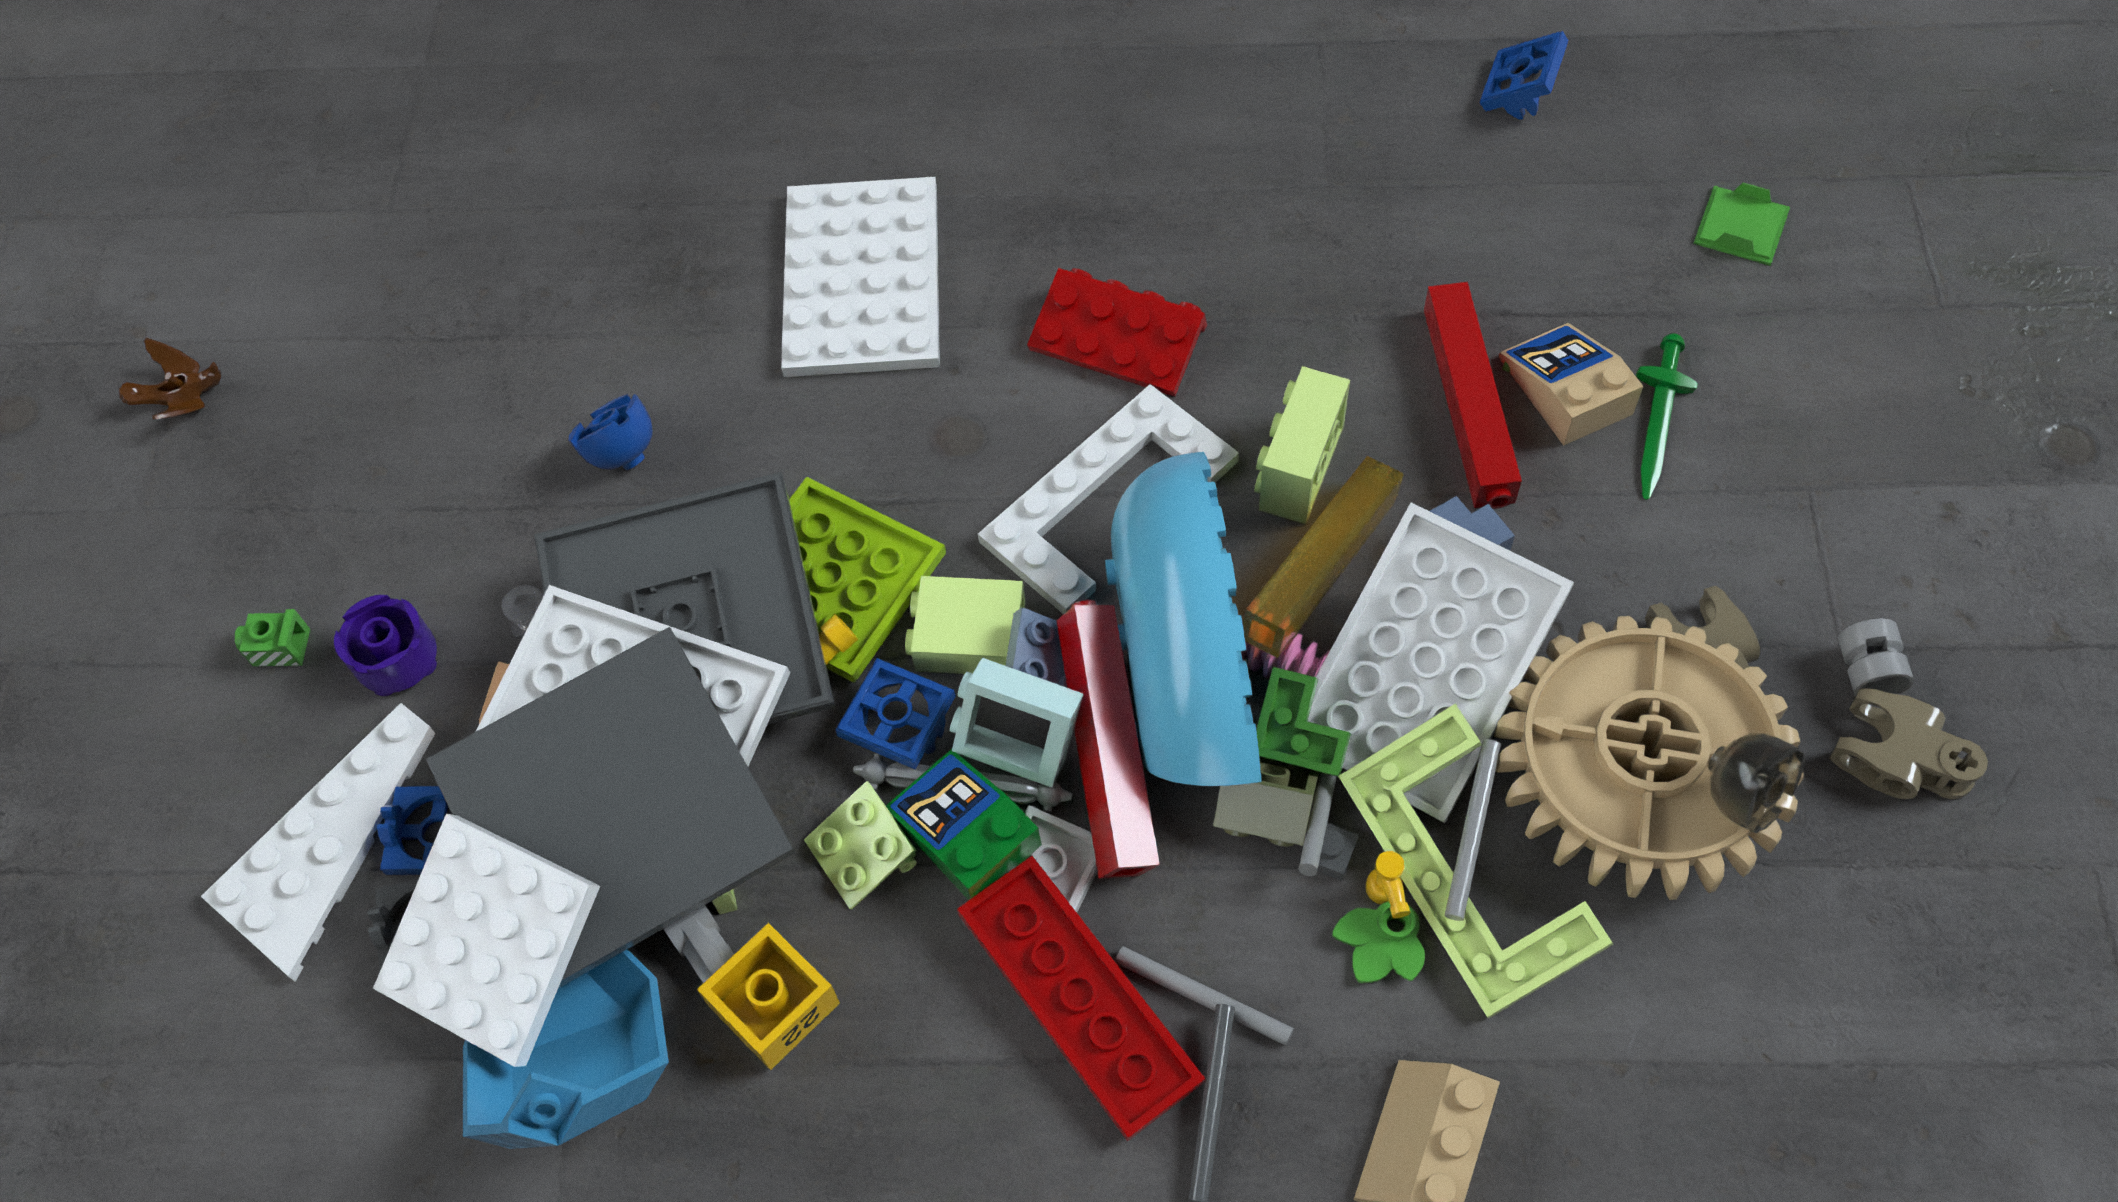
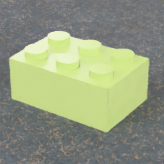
M1302 366L1296 382L1292 380L1288 382L1283 397V404L1286 405L1283 414H1275L1269 434L1270 437H1273L1270 447L1263 445L1256 464V470L1260 472L1256 480L1254 492L1260 494V511L1303 524L1307 523L1344 428L1350 385L1349 379Z

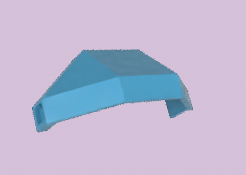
M627 949L558 988L526 1066L514 1067L465 1040L463 1045V1137L509 1149L559 1146L646 1100L669 1063L657 978Z

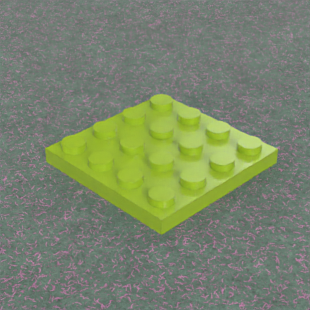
M806 477L789 501L818 631L820 633L822 631L820 627L836 614L858 638L844 653L840 651L830 660L826 667L855 683L909 607L912 592H919L921 576H930L945 556V545Z

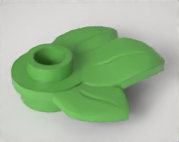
M1389 901L1380 905L1376 910L1355 908L1343 916L1335 925L1332 936L1342 943L1355 947L1352 968L1358 982H1378L1385 978L1393 969L1398 975L1408 981H1413L1420 973L1425 961V950L1417 938L1420 923L1417 913L1411 906H1409L1411 913L1402 918H1392ZM1393 919L1398 920L1403 924L1404 929L1394 932L1388 928L1387 922Z

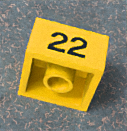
M769 923L697 989L714 1013L770 1070L840 1004L832 985Z

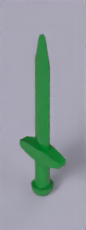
M1676 333L1666 335L1661 341L1660 347L1663 350L1661 367L1640 366L1636 372V377L1639 380L1655 388L1640 468L1642 496L1645 500L1651 497L1661 475L1675 393H1693L1698 386L1695 380L1677 371L1679 354L1685 349V342L1683 337Z

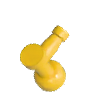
M1385 851L1377 857L1375 869L1367 877L1365 884L1366 893L1377 904L1382 905L1389 901L1392 918H1402L1411 913L1408 903L1405 902L1403 880L1400 877L1404 870V860L1396 852Z

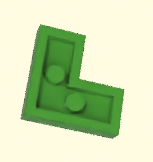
M1273 667L1256 729L1259 757L1338 777L1341 775L1351 733L1308 722L1318 683L1316 677Z

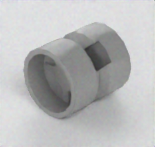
M1883 618L1869 619L1848 626L1840 632L1837 638L1844 662L1850 665L1847 672L1854 696L1860 688L1877 689L1892 694H1900L1911 688L1914 684L1907 656L1901 653L1904 647L1896 622Z

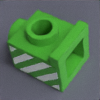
M286 609L285 613L248 614L245 626H238L235 631V645L252 666H302L310 628L295 609Z

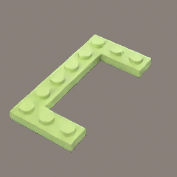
M1454 704L1338 777L1383 850L1396 852L1403 858L1404 870L1400 876L1482 1010L1488 1018H1491L1612 946L1613 942L1586 901L1504 950L1498 944L1469 897L1463 921H1455L1445 917L1454 872L1404 793L1482 746L1475 732L1457 705Z

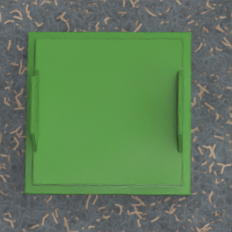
M1741 183L1734 191L1714 186L1693 244L1771 266L1790 207L1771 202L1770 190L1747 183Z

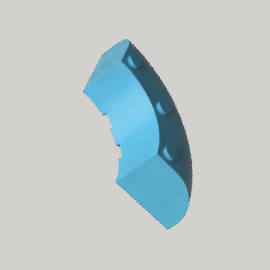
M1204 452L1173 456L1146 469L1129 485L1122 495L1114 513L1111 528L1113 559L1105 560L1108 585H1116L1122 624H1118L1122 650L1127 651L1135 712V727L1142 764L1151 774L1164 780L1181 784L1230 786L1262 782L1256 724L1253 723L1251 707L1249 704H1246V698L1252 695L1247 663L1245 660L1242 661L1241 651H1246L1242 617L1238 615L1237 606L1235 603H1232L1231 596H1236L1237 586L1231 553H1227L1226 548H1223L1220 538L1226 536V527L1222 508L1218 503L1215 481L1208 482L1207 477H1211V467Z

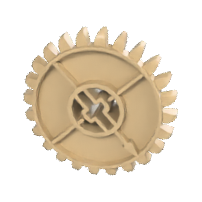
M1619 616L1613 630L1610 632H1606L1601 625L1592 621L1581 625L1577 636L1578 644L1570 637L1562 635L1549 641L1546 653L1553 661L1545 657L1535 656L1524 676L1525 679L1534 684L1520 682L1518 686L1509 692L1512 696L1509 707L1526 712L1514 711L1503 715L1498 720L1494 734L1496 738L1521 740V742L1513 743L1500 752L1496 772L1526 771V774L1520 776L1511 785L1505 799L1507 807L1525 804L1536 799L1539 800L1540 805L1530 818L1525 835L1529 839H1533L1559 825L1564 830V833L1558 843L1553 862L1560 867L1571 860L1584 846L1593 851L1589 866L1588 882L1595 887L1609 874L1616 861L1625 863L1628 897L1633 898L1640 894L1652 872V868L1661 870L1663 885L1669 900H1677L1687 883L1689 866L1693 865L1708 893L1716 891L1724 877L1723 854L1742 877L1749 874L1755 865L1757 856L1755 846L1748 836L1770 853L1781 840L1782 831L1777 820L1770 814L1785 822H1790L1796 813L1798 800L1790 790L1783 786L1797 788L1803 780L1804 773L1803 766L1795 758L1784 755L1795 752L1800 744L1798 730L1789 725L1778 724V720L1782 718L1788 706L1782 696L1775 694L1764 695L1760 687L1767 675L1759 667H1748L1743 670L1735 662L1738 656V649L1731 644H1722L1717 649L1706 644L1705 630L1692 626L1685 635L1672 632V625L1668 619L1655 617L1650 628H1638L1636 621L1632 617Z

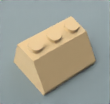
M1399 1060L1354 1200L1357 1202H1464L1500 1082L1453 1064Z

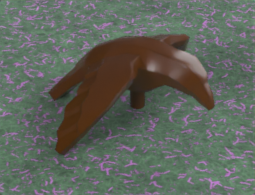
M145 338V349L151 355L152 360L161 365L165 372V380L156 385H141L129 382L122 384L121 388H119V398L122 402L128 405L158 404L168 406L166 411L153 414L152 420L178 417L204 408L205 404L201 400L200 395L218 385L221 379V371L218 369L217 364L212 362L209 368L199 372L200 366L198 362L182 351L162 342Z

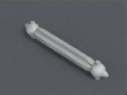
M874 754L873 759L865 764L854 766L853 773L863 777L865 781H869L874 790H877V786L885 781L895 788L906 789L931 766L918 764L916 769H912L898 762L887 766L882 761V755ZM980 772L1014 803L1028 804L1038 800L1043 805V811L1051 813L1052 807L1057 806L1060 802L1072 800V793L1062 789L1056 781L1051 788L1043 784L1039 785L1024 777Z

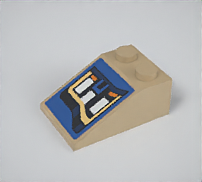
M1569 323L1499 353L1502 363L1507 362L1511 375L1563 446L1633 415L1643 389V385L1619 355Z

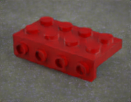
M1058 268L1027 346L1030 351L1143 387L1151 384L1160 392L1175 397L1200 332H1205L1207 321L1205 313L1192 303L1180 302L1178 305L1165 301L1163 296L1153 291L1145 290L1143 293L1129 290L1127 285L1117 280L1108 279L1107 282L1094 279L1091 274L1081 269L1072 268L1071 271Z

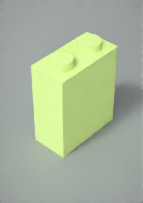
M921 576L919 592H912L910 613L911 617H915L914 629H907L905 638L906 655H912L915 671L958 674L973 673L982 658L1005 666L1013 613L1022 607L1025 608L1023 581Z

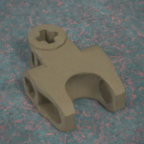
M1716 585L1704 589V594L1700 598L1699 604L1706 626L1698 628L1705 630V643L1715 649L1722 644H1731L1738 649V656L1735 662L1743 670L1750 667L1748 663L1759 659L1760 646L1757 636L1745 614ZM1662 602L1649 606L1645 616L1647 628H1650L1655 617L1668 619L1672 625V632L1685 635L1687 630L1691 628L1680 623L1674 617L1669 607Z
M1860 688L1849 710L1858 719L1875 727L1880 733L1883 742L1870 743L1853 737H1840L1829 758L1839 768L1850 773L1868 787L1899 799L1915 798L1920 787L1934 792L1943 798L1961 799L1968 795L1974 787L1975 781L1983 776L1988 765L1986 754L1980 746L1972 741L1942 731L1946 718L1938 708L1910 696L1869 688ZM1961 751L1967 753L1963 759L1958 757ZM1949 780L1955 782L1952 787L1946 786Z

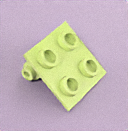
M866 781L804 839L849 909H853L894 870L899 868L902 873L911 870L917 863L914 859L916 855L915 847L869 781Z

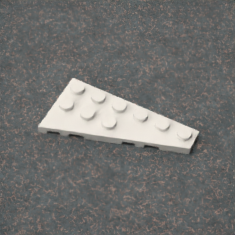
M400 703L201 895L207 903L293 981L296 982L303 969L301 962L311 944H317L325 930L322 925L333 905L341 902L375 842L372 836L377 829V825L383 819L380 812L381 807L392 805L395 788L401 787L404 780L411 778L432 741L435 732L428 724Z

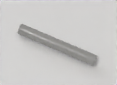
M1320 772L1299 864V872L1305 876H1314L1318 870L1337 778L1336 776Z

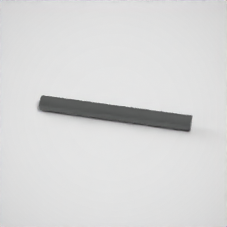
M1216 1004L1188 1198L1190 1202H1208L1235 1011L1234 1006L1227 1004Z

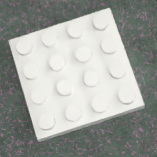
M446 814L373 989L514 1067L526 1066L600 886L458 815Z

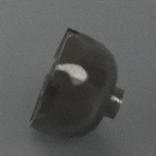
M1750 733L1733 740L1727 747H1719L1712 755L1708 766L1709 771L1712 772L1710 776V791L1714 803L1719 811L1735 824L1754 833L1766 829L1783 811L1775 806L1783 792L1792 797L1797 789L1804 768V753L1798 751L1799 748L1793 744L1765 733Z

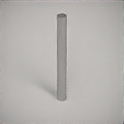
M1483 740L1445 911V917L1455 921H1463L1501 748V744L1495 740Z
M1124 946L1118 952L1115 960L1116 964L1215 1011L1216 1004L1234 1006V1021L1285 1046L1288 1044L1294 1030L1293 1027Z

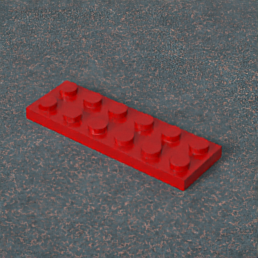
M1030 856L957 908L959 917L1127 1141L1131 1140L1205 1082V1077L1033 856Z

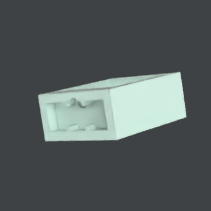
M982 658L973 673L966 672L959 686L957 696L964 700L962 707L958 706L950 725V731L956 733L952 751L1052 788L1066 760L1083 693ZM981 696L1051 721L1044 749L976 725L975 721Z

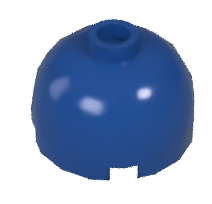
M627 394L596 409L590 414L593 420L586 428L579 423L569 434L568 441L587 463L600 469L612 470L623 466L625 470H629L645 458L642 452L650 444L653 430L651 418L636 394H633L632 399Z

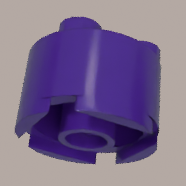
M374 595L362 599L346 611L342 617L345 621L340 631L336 630L334 646L338 656L364 687L374 691L379 696H388L392 693L406 690L417 684L425 676L432 674L436 669L437 645L435 637L414 606L402 598L398 600L390 598L388 595Z

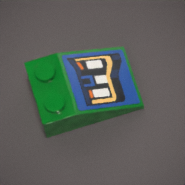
M952 749L886 805L899 826L968 900L1021 864L1042 845L1039 828L1003 791L956 752H953Z

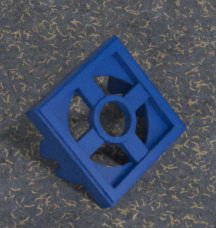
M1563 31L1498 50L1479 102L1485 112L1504 107L1508 114L1519 120L1524 118V108L1532 116L1537 114L1539 97L1551 93L1569 41ZM1521 65L1525 68L1522 72L1514 74ZM1542 69L1541 75L1537 80L1524 83L1525 79L1532 73L1537 74ZM1511 79L1510 87L1501 90L1502 81Z
M877 658L835 730L837 737L912 769H916L924 753L930 754L935 751L936 737L942 738L946 723L945 715L956 697L955 691ZM901 685L897 693L889 694L883 698L878 696V692L886 687ZM916 690L924 696L928 703L929 717L913 711L910 700ZM900 701L906 704L908 710L902 719L891 721L883 716L884 707L890 702ZM869 709L878 712V717L881 721L874 735H871L865 726L868 722ZM910 725L921 730L918 735L907 741L887 742L891 733L896 728Z
M439 786L396 787L392 805L381 807L380 812L385 820V824H378L377 831L380 842L384 845L380 870L385 875H421L434 844L425 841V831L431 824L443 822L447 814L448 804ZM433 801L429 817L425 818L420 824H405L406 818L414 809L426 802ZM419 840L425 847L423 860L415 859L409 855L401 841Z

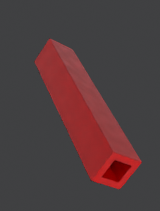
M1468 282L1428 286L1424 314L1474 508H1482L1489 504L1492 509H1498L1509 504H1515L1522 480Z
M1083 600L1072 604L1071 608L1057 620V628L1067 688L1083 693L1074 731L1098 878L1140 876L1160 864L1114 605H1097V602L1094 600Z

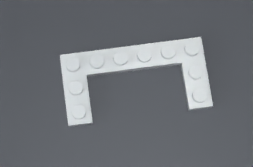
M1150 384L978 533L979 543L1064 615L1071 608L1072 604L1086 600L1096 591V582L1042 538L1043 535L1151 440L1172 457L1204 452L1211 467V477H1207L1208 482L1215 481V483L1239 462V452Z

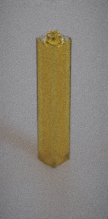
M1366 456L1247 607L1243 619L1246 642L1276 658L1281 655L1395 504L1404 473Z

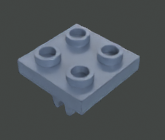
M1023 607L1013 613L1005 666L1067 688L1057 621Z

